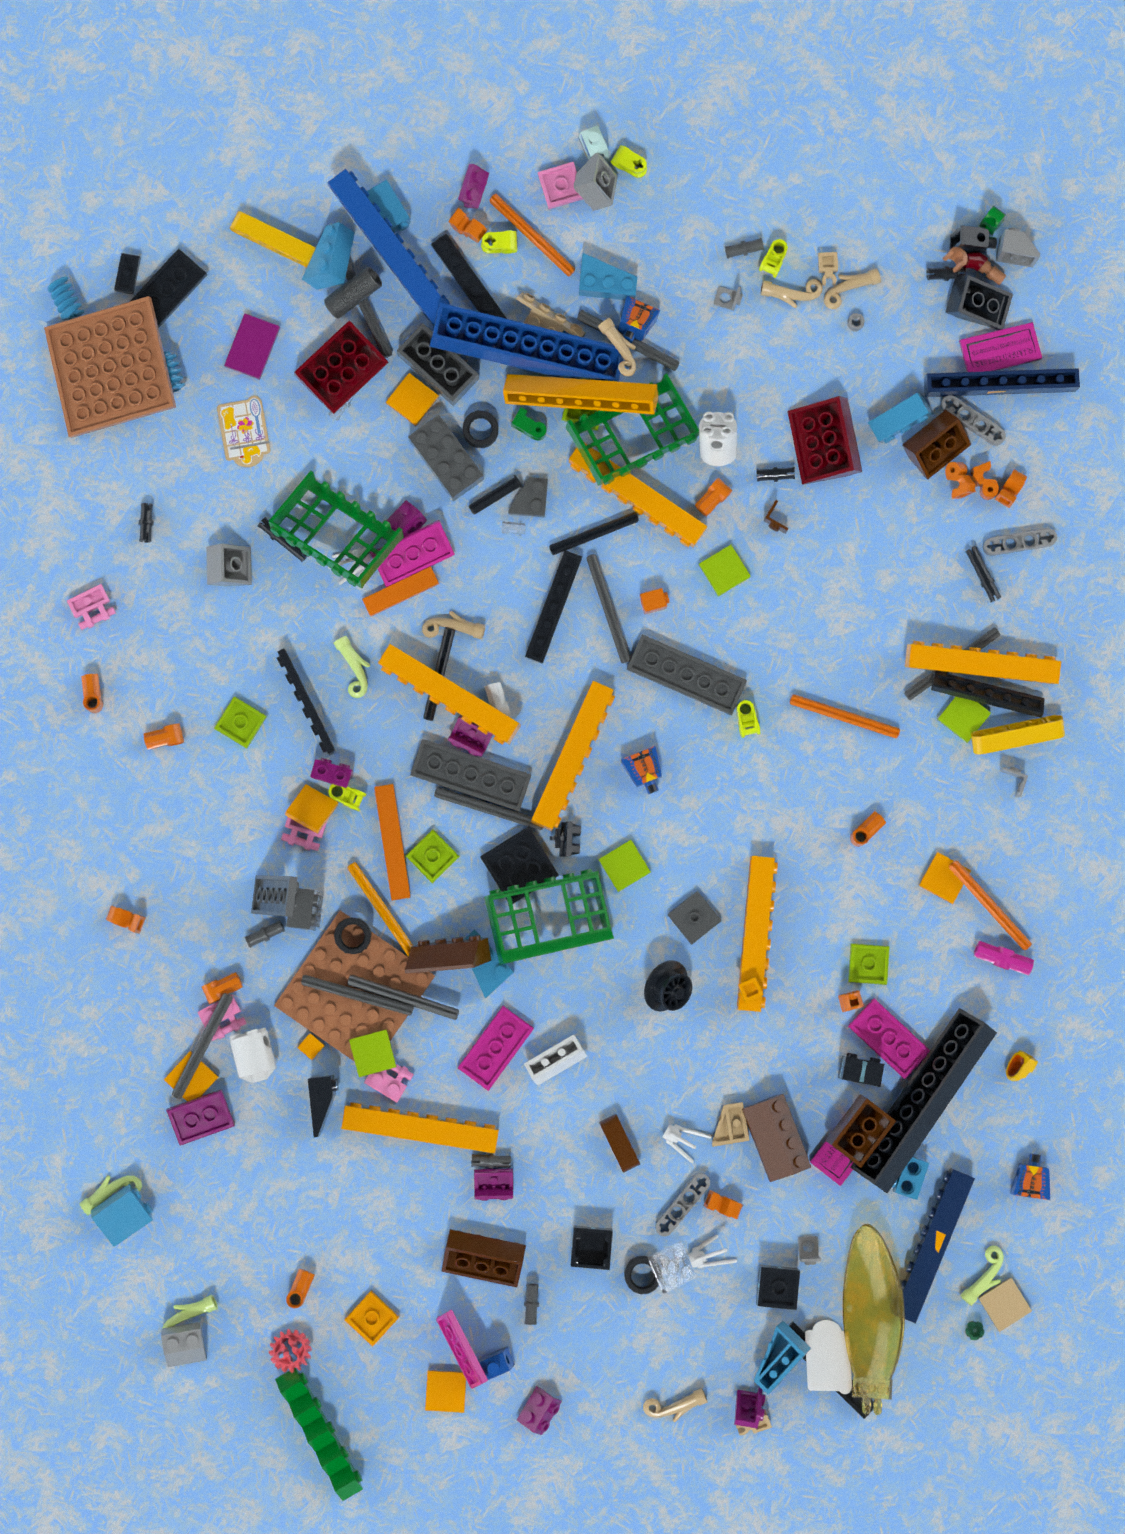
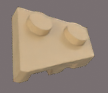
M743 1102L723 1105L713 1137L712 1147L749 1141L747 1123L742 1111L744 1108Z

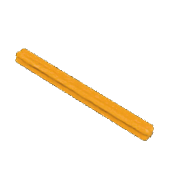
M353 862L347 869L407 956H409L413 944L357 863Z

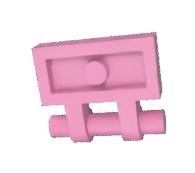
M102 584L67 600L74 617L77 619L83 616L84 621L78 623L81 630L87 627L90 629L95 626V623L102 620L106 621L110 619V616L116 614L113 607L107 610L104 607L110 600ZM98 608L100 613L90 617L89 612Z
M288 817L285 827L292 829L290 835L283 833L281 840L288 842L292 846L296 844L305 847L304 849L308 851L311 849L318 851L320 844L313 842L314 837L322 839L327 822L317 834ZM298 831L308 834L307 840L297 837Z
M233 994L231 995L233 1000L222 1019L224 1021L229 1018L231 1023L223 1028L219 1025L211 1041L218 1038L222 1039L226 1034L234 1030L236 1032L241 1029V1026L247 1024L244 1017L238 1020L235 1017L241 1010ZM219 1001L197 1012L205 1028Z
M396 1064L397 1067L391 1068V1070L398 1073L396 1079L387 1074V1070L368 1075L364 1083L396 1103L407 1085L401 1082L403 1077L411 1081L414 1076L413 1073L408 1071L407 1067H401Z

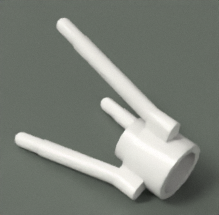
M358 548L348 552L359 558L366 548ZM341 553L333 554L332 558H337ZM369 554L363 560L366 564L371 562ZM347 558L340 561L338 564L343 565L353 560ZM360 565L352 574H357L364 567ZM343 578L338 584L342 585L347 581L346 578Z
M669 1124L662 1137L666 1139L665 1143L671 1145L685 1159L693 1163L694 1160L675 1143L680 1141L693 1149H696V1146L681 1137L682 1133L679 1131L709 1139L712 1138V1135L684 1128L677 1124L674 1126Z
M718 1235L692 1248V1252L688 1253L692 1267H698V1269L737 1263V1259L707 1262V1258L727 1252L726 1248L705 1254L703 1250L699 1251L716 1240Z

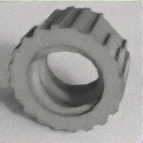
M853 313L849 316L847 324L849 329L856 332L863 328L865 320L862 314ZM855 318L860 321V325L853 326L852 320Z

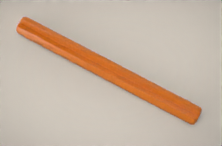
M497 194L492 195L489 199L490 203L569 277L575 272V268Z
M795 694L790 699L791 705L892 738H898L900 729Z
M953 861L949 865L950 870L1023 950H1027L1032 945L1028 938L958 861Z

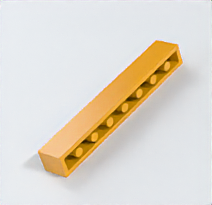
M507 374L503 388L505 404L655 414L658 401L657 384Z
M576 448L569 458L570 467L578 473L580 471L583 472L590 482L595 483V478L578 448ZM588 449L594 461L602 458L601 454L595 449ZM608 459L614 470L621 468L620 466L612 462L610 459ZM605 462L597 465L603 476L611 473ZM630 473L624 477L618 476L614 478L615 480L610 484H601V489L608 494L614 493L618 496L617 500L625 505L628 503L633 506V511L639 515L644 514L649 517V522L655 526L659 524L665 528V533L671 537L677 536L680 539L679 542L688 548L689 546L694 548L707 529L705 524Z
M913 641V644H907L905 667L1059 684L1061 661H1056V657L1044 656V659H1038L1035 654H1025V657L1018 656L1017 652H1007L1006 655L999 654V650L988 649V653L981 652V648L969 647L968 651L962 650V646L951 645L950 648H943V644L932 643V646H924L925 642Z
M389 644L378 662L382 666L381 670L388 675L392 673L397 675L398 678L396 680L404 685L410 683L414 686L413 690L420 695H423V693L428 694L430 701L437 705L441 702L446 706L445 710L453 715L456 712L462 715L461 720L469 725L472 722L478 725L477 730L485 735L488 732L495 736L493 739L502 745L504 742L510 744L521 727V724L391 644Z
M592 681L531 819V823L550 831L554 827L558 828L562 819L559 817L561 810H566L570 801L566 798L569 792H574L577 785L574 780L577 775L581 776L585 767L582 762L584 758H589L592 748L589 746L592 740H597L600 730H597L599 723L604 724L608 714L605 712L607 705L611 706L615 699V696L612 695L614 689Z
M750 856L739 984L756 977L763 992V989L767 988V978L764 977L765 970L769 968V958H766V951H770L771 939H768V931H772L773 920H769L770 912L774 911V901L771 900V896L776 890L773 874H777L778 862H775V858ZM738 988L737 1010L761 1012V1008H765L766 997L760 996L745 1003Z
M355 1102L345 1105L341 1129L495 1153L499 1129H495L496 1125L484 1123V1127L476 1126L474 1121L465 1120V1124L457 1123V1119L446 1117L444 1121L438 1120L436 1115L427 1114L426 1117H419L417 1112L408 1111L407 1114H401L400 1110L388 1108V1111H382L380 1106L369 1105V1108H363L361 1103Z

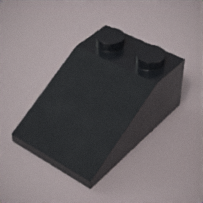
M970 275L955 276L945 313L959 319L1002 330L1013 294Z
M334 1075L308 1078L314 1138L321 1135L336 1091L339 1090L338 1079H334Z

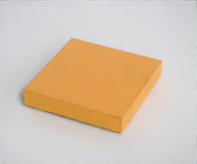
M408 373L388 398L386 404L414 426H417L439 398V395Z
M305 784L286 810L285 815L318 834L338 807V802Z
M936 852L918 886L953 904L964 884L949 868L953 860ZM964 867L965 870L970 874L971 870Z
M192 1051L164 1079L173 1089L181 1077L193 1053ZM201 1061L183 1098L186 1101L201 1097L219 1076Z
M371 1290L344 1320L373 1347L397 1321L399 1316Z
M427 1371L425 1411L464 1413L466 1378L463 1372Z

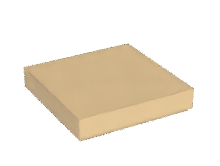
M1011 1277L978 1297L999 1332L1032 1312Z

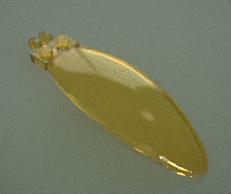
M864 1224L855 1232L848 1253L843 1286V1327L848 1358L854 1375L852 1397L863 1398L862 1411L864 1414L870 1413V1399H874L873 1411L875 1415H880L882 1412L881 1399L892 1400V1376L896 1370L903 1345L905 1309L900 1279L887 1244L876 1228L870 1224Z

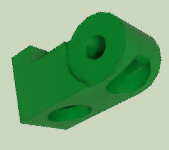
M993 206L982 219L979 226L988 229L989 234L993 236L1003 223L1006 214Z
M521 407L513 419L511 427L533 440L540 441L544 439L547 432L545 424L535 422L527 417L528 411Z

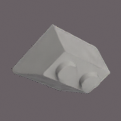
M595 153L576 173L574 189L593 211L613 205L618 176L599 153Z
M1017 228L1005 229L999 239L996 261L1033 268L1040 258V253L1025 232H1021Z
M228 544L206 547L207 585H252L251 547Z
M201 1322L162 1328L161 1339L168 1367L207 1360Z

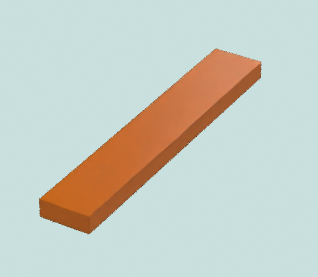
M394 785L376 786L374 789L391 901L411 898Z

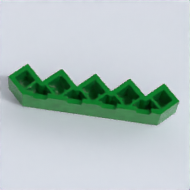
M294 1368L293 1373L289 1370L275 1378L281 1395L289 1403L293 1417L302 1427L308 1444L316 1452L319 1463L329 1476L336 1494L344 1501L363 1490L361 1481H363L362 1476L358 1470L355 1471L348 1459L349 1453L344 1445L341 1446L334 1433L336 1430L332 1422H328L322 1412L320 1400L317 1396L314 1397L307 1385L308 1379L304 1372L300 1373L297 1368Z

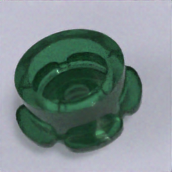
M971 1321L967 1324L965 1333L971 1340H978L983 1337L982 1323Z

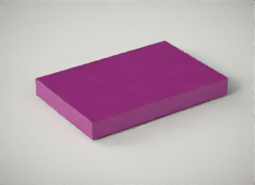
M244 313L224 366L260 380L278 336L280 326Z
M222 1089L166 1109L180 1146L235 1126Z

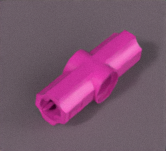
M978 941L974 950V957L991 962L994 966L1006 970L1011 969L1028 976L1034 965V960L1016 954L1015 951L1000 946L996 947L982 941Z

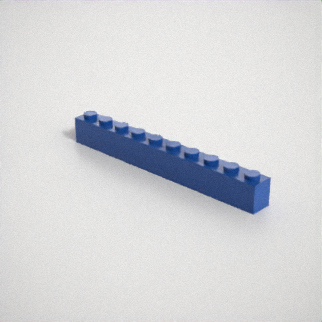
M344 169L327 182L329 188L434 327L439 303L449 305L450 302L444 294L440 296L437 292L438 286L433 279L429 281L426 277L427 271L421 264L417 265L414 261L416 257L409 248L406 250L402 245L404 243L402 237L398 233H393L391 230L392 224L386 217L383 219L379 214L381 210L375 202L371 203L367 198L370 195L363 186L361 188L356 183L358 179L355 174Z

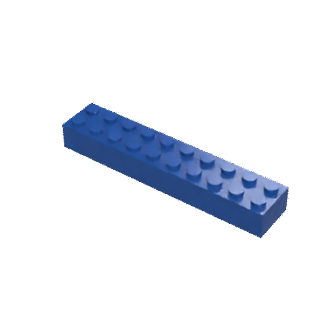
M439 303L430 347L558 378L619 382L620 371L618 365L623 361V357L612 344Z

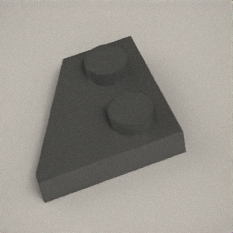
M529 477L511 505L508 514L545 517L548 479Z

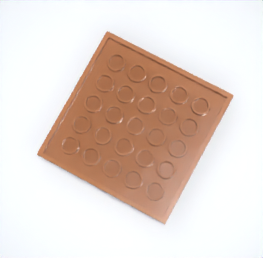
M147 296L44 327L66 428L70 438L176 408L151 297Z
M340 910L274 1006L354 1061L349 1042L350 1039L387 1029L389 1040L391 1041L408 1015L304 986L301 984L302 977L308 975L364 991L348 985L350 975H355L421 997L435 975L431 972L405 974L408 956L373 932H371V942L363 952L348 954L340 950L334 939L335 929L341 921L351 918ZM354 924L348 925L342 931V941L348 947H358L364 940L362 928Z

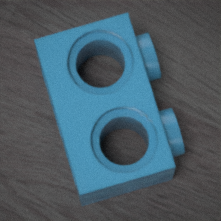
M912 1157L909 1163H916V1171L909 1172L907 1164L892 1187L893 1192L917 1200L929 1163ZM908 1180L911 1187L909 1190L903 1191L901 1184Z

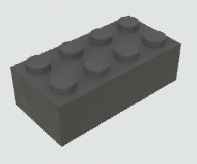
M422 323L399 347L397 354L444 399L454 406L479 380V374L456 353L430 347L432 331Z
M437 415L408 436L411 445L453 502L484 480V475L440 415Z
M299 888L298 893L295 894L296 911L293 913V917H287L286 927L316 931V927H320L321 916L318 915V908H322L323 897L316 890Z

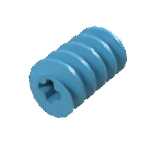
M67 276L55 280L48 286V292L51 293V298L55 300L54 304L58 307L57 310L61 313L60 316L63 320H71L80 317L84 313L83 309L78 310L82 306L81 303L75 304L78 297H72L75 290H68L72 287V284H65L69 280Z
M164 351L174 393L186 385L185 383H179L183 376H177L181 369H175V366L179 365V361H173V359L177 358V354Z

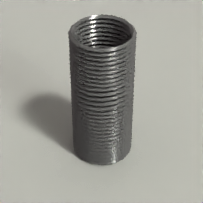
M366 267L326 297L324 304L327 310L335 318L339 319L382 287V281L371 267Z

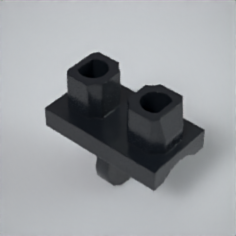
M569 821L561 822V829H556L555 836H550V840L555 841V848H560L559 857H570L571 855L580 854V844L572 843V836L581 835V826Z

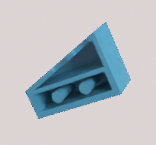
M340 222L326 225L302 280L317 290L343 284L355 232Z
M583 253L579 296L626 300V297L629 296L635 299L637 276Z
M916 393L869 421L868 424L880 443L885 442L887 444L895 439V435L908 432L912 429V426L917 423H923L934 414L924 396Z
M474 929L464 940L469 939L470 936L479 935V933ZM491 947L492 961L472 968L485 999L514 973L506 963L499 965L497 953Z
M784 1321L776 1326L774 1335L767 1347V1352L754 1379V1382L768 1395L812 1349Z

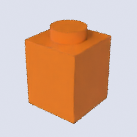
M662 588L641 593L639 596L644 615L667 609V603H670L667 592L663 593Z

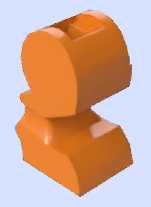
M460 208L456 210L448 221L456 232L464 234L466 238L469 237L477 243L487 232V228L474 218L470 221Z
M991 461L970 470L971 479L976 483V487H981L979 491L980 496L985 500H991L999 491L996 480L983 477V474L990 470Z
M950 462L945 469L947 480L959 482L958 488L952 490V499H961L976 492V483L972 481L970 475H967V466L963 462Z
M1014 469L994 500L1010 508L1024 486L1027 476Z
M112 905L106 917L107 921L124 928L128 927V930L140 934L146 919L144 916L133 914L130 911Z
M858 990L838 996L842 1012L864 1007L860 991Z
M709 1190L703 1206L713 1211L717 1210L727 1217L738 1219L743 1204Z

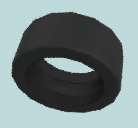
M477 410L465 418L463 422V435L471 446L486 448L496 441L499 427L496 418L491 413ZM479 418L487 420L492 427L490 436L484 440L474 439L469 431L471 423Z
M353 917L341 921L334 933L336 945L340 950L348 954L363 952L369 946L372 937L367 923ZM348 925H358L364 932V940L358 947H348L342 941V931Z
M637 1256L626 1265L624 1271L625 1282L633 1292L649 1294L659 1286L661 1270L657 1262L652 1258ZM644 1263L652 1267L654 1279L648 1286L641 1287L633 1282L631 1273L636 1265Z

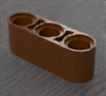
M617 1114L600 1121L599 1124L623 1173L641 1165Z

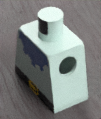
M598 125L580 132L578 138L587 159L589 160L595 153H599L609 163L608 148Z

